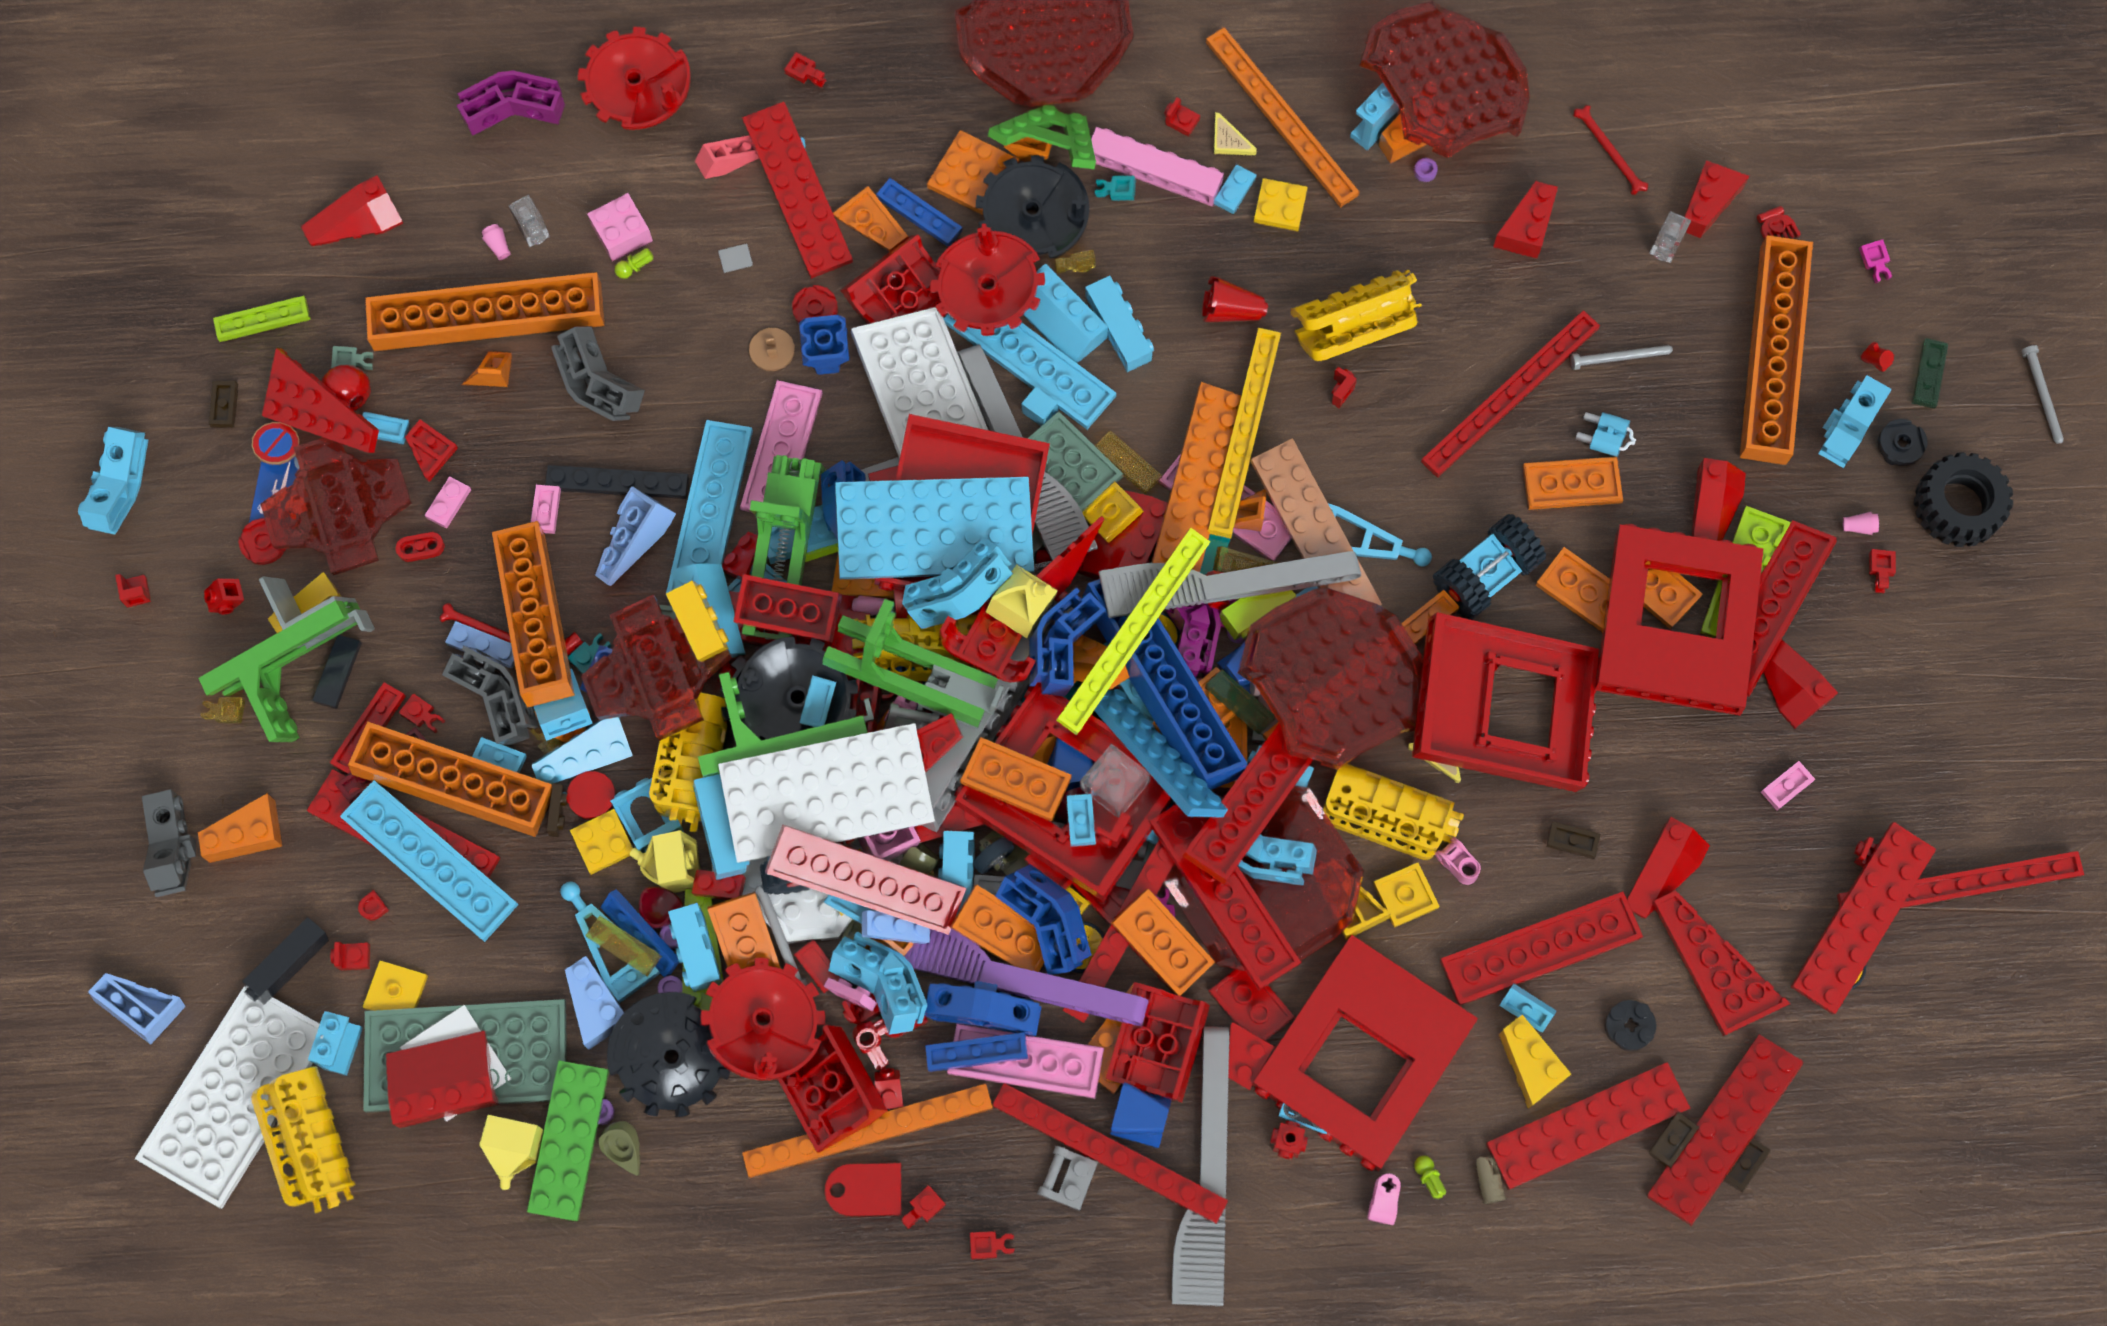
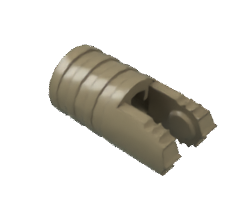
M1480 1156L1476 1159V1166L1483 1204L1506 1200L1501 1175L1499 1174L1494 1157Z

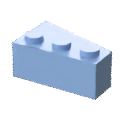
M585 956L565 969L583 1044L590 1050L611 1035L616 1022L624 1011L591 961Z
M107 973L88 991L97 1004L150 1045L185 1008L180 997L170 996L156 989H149L137 985L135 982Z

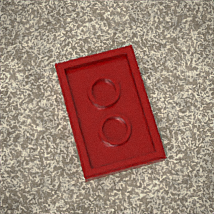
M1239 965L1208 991L1233 1022L1265 1041L1269 1040L1295 1018L1269 985L1258 991L1242 965Z

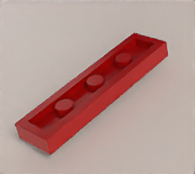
M384 682L330 761V764L344 773L350 774L351 771L348 764L367 722L386 727L405 699V694Z

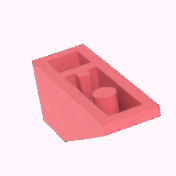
M748 135L703 144L695 162L704 178L707 179L730 173L759 159Z

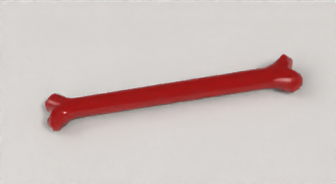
M1586 105L1583 109H1575L1574 117L1581 119L1630 182L1632 186L1631 194L1636 195L1639 191H1647L1648 183L1638 179L1591 117V106Z
M450 603L443 605L444 612L440 616L441 622L454 620L511 643L509 633L455 611Z

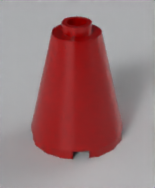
M1210 277L1208 285H1211L1209 291H1205L1202 304V316H1205L1204 322L1260 320L1262 316H1266L1268 303L1265 302L1264 297L1219 277Z

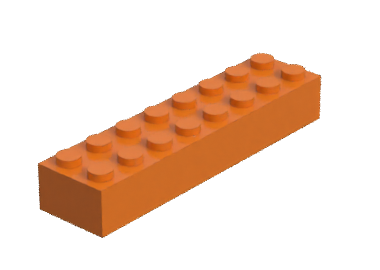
M539 521L492 532L519 691L523 701L528 708L575 696L546 537Z
M367 722L348 764L354 776L369 781L375 780L378 784L536 837L551 801L552 784L370 722Z

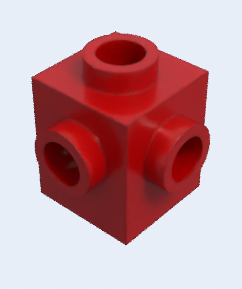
M218 578L204 590V600L207 603L209 612L227 615L232 613L244 601L239 579Z
M1286 1121L1285 1124L1280 1123L1278 1129H1273L1270 1143L1274 1144L1273 1152H1277L1279 1157L1292 1160L1293 1157L1297 1158L1300 1151L1305 1152L1308 1137L1304 1136L1305 1129L1300 1128L1301 1125L1293 1121ZM1286 1135L1294 1136L1295 1141L1292 1143L1287 1142L1285 1139Z

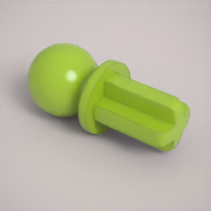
M646 248L634 256L629 255L628 261L622 260L615 265V274L621 279L629 278L633 273V269L639 272L642 266L651 262L653 254Z
M1419 1156L1414 1162V1169L1419 1175H1422L1420 1180L1422 1184H1426L1432 1198L1440 1199L1446 1194V1190L1439 1179L1440 1173L1438 1170H1434V1162L1429 1156Z

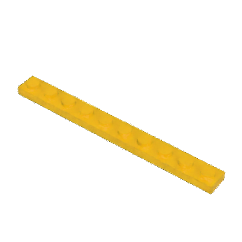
M1258 328L1208 529L1212 535L1230 539L1232 537L1281 336L1280 332Z

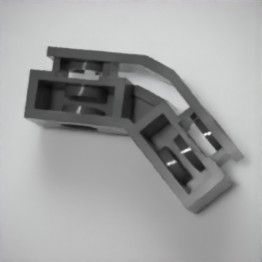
M573 327L557 336L560 345H554L551 348L566 390L577 403L612 421L629 420L631 415L627 414V412L639 411L645 390L607 371L592 327Z
M463 645L461 649L465 651L463 656L452 653L442 675L483 696L496 744L510 746L530 738L527 727L535 729L539 726L533 706L527 708L520 695L516 669L476 648ZM474 660L482 664H485L484 667L481 668L480 666L476 665V662ZM498 668L504 676L494 672L495 669Z
M171 789L142 796L149 847L143 872L150 890H155L154 894L156 897L185 891L191 867V857L196 856V840L187 833L183 800L181 796H178Z

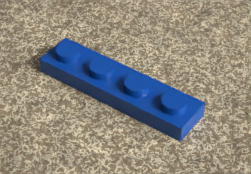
M891 178L888 179L876 194L882 203L947 247L951 246L963 231L962 226Z
M617 889L610 892L600 908L624 934L647 954L663 977L671 975L679 964L675 952Z
M1022 1032L926 1045L928 1071L934 1072L1028 1059L1026 1034Z

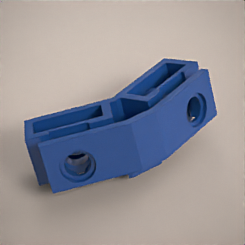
M843 460L821 474L823 516L828 531H832L837 540L835 482L866 481V475L850 461L845 464Z
M1075 588L1044 614L1034 628L1029 639V657L1036 660L1029 673L1030 686H1035L1037 682L1041 683V694L1066 696L1074 685L1073 642L1095 625L1107 610L1091 593H1088L1081 599L1078 596L1080 590ZM1071 607L1073 608V610H1072L1070 613H1067V612H1066L1065 614L1063 613L1064 611H1067V610L1070 609ZM1053 619L1055 624L1042 641V630Z
M1031 864L1005 876L995 897L1035 926L1047 974L1066 973L1083 964L1082 960L1091 956V951L1079 906L1072 895ZM1076 938H1080L1081 944H1078V946Z
M975 981L974 987H958L939 983L930 984L928 988L927 1008L924 1016L933 1021L976 1025L1011 1033L1025 1032L1026 1035L1036 1036L1042 1006H1039V1003L1031 999L1016 998L1007 993L996 992L998 986L996 984Z

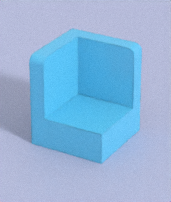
M1037 387L1021 403L1022 413L1040 426L1058 412V402Z

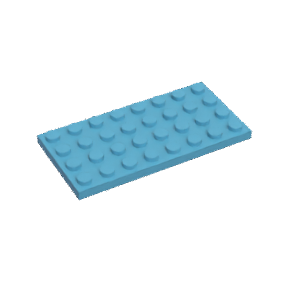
M1029 477L835 482L839 579L940 576L942 571L947 568L952 570L983 538L998 546L1011 563L1008 567L1010 571L1017 564L1030 573L1034 572Z

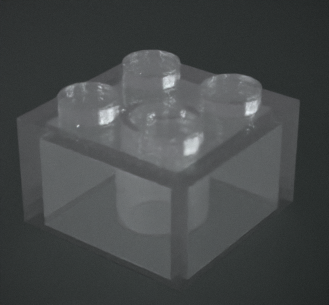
M1111 743L1080 780V788L1085 793L1092 794L1094 800L1119 818L1121 813H1125L1149 784L1150 773Z

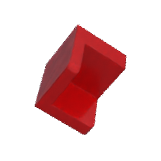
M121 574L115 575L120 601L127 608L151 602L145 575L125 579Z

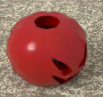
M354 365L335 366L321 380V382L336 393V397L348 403L354 412L361 408L370 397L371 386L369 378L364 371Z

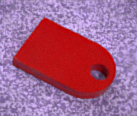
M901 1163L847 1164L838 1167L829 1175L825 1184V1196L828 1204L835 1212L843 1216H901ZM839 1183L844 1185L845 1193L843 1196L836 1198L831 1195V1188Z

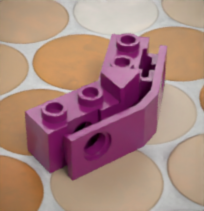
M514 70L498 72L457 93L461 101L457 108L472 136L513 115L559 124L565 107L557 80ZM514 89V91L501 92L503 90Z
M1208 603L1165 609L1180 631L1177 645L1178 651L1194 677L1196 678L1198 672L1203 673L1202 677L1204 678L1212 669L1221 627L1218 609L1209 607ZM1208 627L1211 633L1210 640L1206 639ZM1201 649L1205 650L1203 662L1199 659Z

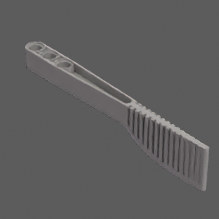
M980 344L957 351L978 406L990 431L1022 437ZM1044 472L1035 527L1051 561H1053L1072 542L1076 541L1089 526L1072 495L1055 478ZM1095 540L1092 542L1088 552L1098 549Z
M1354 551L1209 576L1191 569L1164 609L1346 582L1359 578L1361 571L1356 552ZM1165 563L1137 564L1099 571L1108 617L1115 618L1130 615Z
M1204 1026L1200 1186L1226 1199L1229 1027ZM1187 1209L1180 1224L1174 1246L1172 1304L1223 1306L1225 1209L1217 1225Z

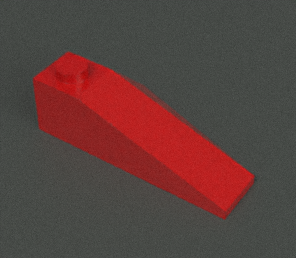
M378 175L356 185L303 224L301 228L310 245L317 246L339 242L343 238L353 237L355 239L361 238V235L383 234L403 224V221Z
M1704 458L1698 467L1692 525L1693 537L1705 536L1711 540H1723L1744 496L1746 473L1728 461Z
M1102 516L1036 576L1058 590L1054 598L1057 603L1068 594L1065 590L1071 584L1105 519Z
M1783 640L1780 641L1764 670V675L1767 679V686L1772 691L1776 700L1775 704L1778 711L1795 729L1828 704L1838 692L1819 671Z
M1672 817L1664 824L1627 898L1634 914L1644 919L1655 910L1652 904L1654 900L1675 891L1700 867L1710 845L1692 827Z

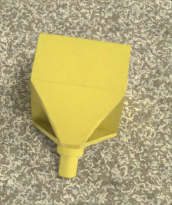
M1016 564L1011 571L1013 574L999 587L991 598L986 613L1025 638H1028L1051 606L1058 590Z
M681 830L652 836L645 853L637 850V848H633L629 854L638 861L642 873L649 880L673 893L692 889L696 870H700L697 841Z
M488 1115L480 1146L500 1179V1188L507 1190L510 1188V1181L513 1175L538 1162L544 1130L537 1125Z

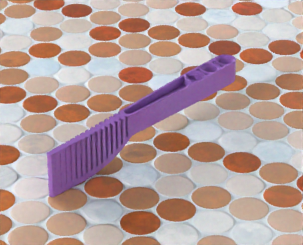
M930 929V943H914L904 956L912 964L913 969L968 982L969 984H975V981L998 985L997 991L1137 1026H1142L1149 1002L1140 996L991 961L977 944L953 929L950 930L949 935Z

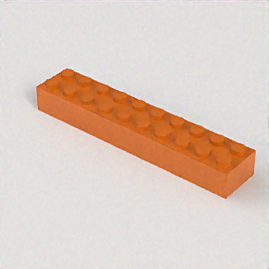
M1767 235L1760 247L1739 458L1787 465L1793 456L1813 242Z
M597 272L366 297L367 339L374 351L563 331L573 327L605 326L602 286Z

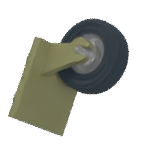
M993 830L979 841L981 853L973 862L974 867L980 874H985L995 868L997 872L1002 870L1007 876L1027 866L1028 864L1024 859L1030 853Z

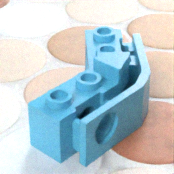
M1866 375L1862 382L1857 381L1850 393L1854 394L1851 400L1846 398L1839 411L1834 409L1824 424L1823 428L1827 430L1824 437L1827 439L1818 454L1844 468L1861 443L1868 427L1892 389Z
M108 427V431L105 432L103 439L105 444L104 453L99 461L101 471H93L91 476L93 485L89 488L86 499L80 503L78 508V514L81 517L83 526L114 535L117 533L136 501L141 486L149 441L144 439V432L121 427Z
M983 538L952 570L947 568L942 571L940 576L905 585L902 604L921 629L942 624L947 616L955 620L964 618L978 610L1013 574L1008 568L1011 563L998 546Z
M1260 834L1245 856L1262 863L1264 868L1270 869L1251 867L1243 861L1239 863L1238 867L1242 872L1255 879L1304 886L1302 873L1313 875L1317 850L1312 843L1263 837ZM1278 867L1294 869L1296 871L1287 870V872H1282V869H1279Z
M859 932L855 933L853 940L844 936L833 951L828 971L874 994L889 1035L913 1031L915 1021L917 1024L923 1022L927 1002L912 964L902 954L871 938L862 937V934ZM866 945H869V946H871V948H870L871 951H869V950H867V949H865V948H863V947H865Z

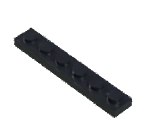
M548 465L545 485L559 486L561 491L614 495H627L633 486L649 497L687 499L689 476L684 473Z

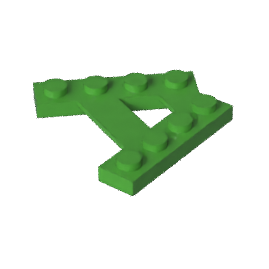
M1045 104L989 128L988 136L1004 146L1025 137H1030L1068 149L1072 167L1095 168L1096 159L1087 118L1079 113L1064 114L1054 106ZM1055 124L1064 127L1065 135L1046 128Z

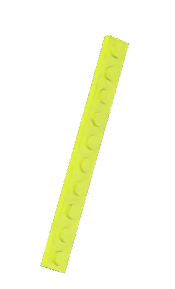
M1192 528L1188 530L1056 720L1075 735L1079 733L1210 543L1209 540Z

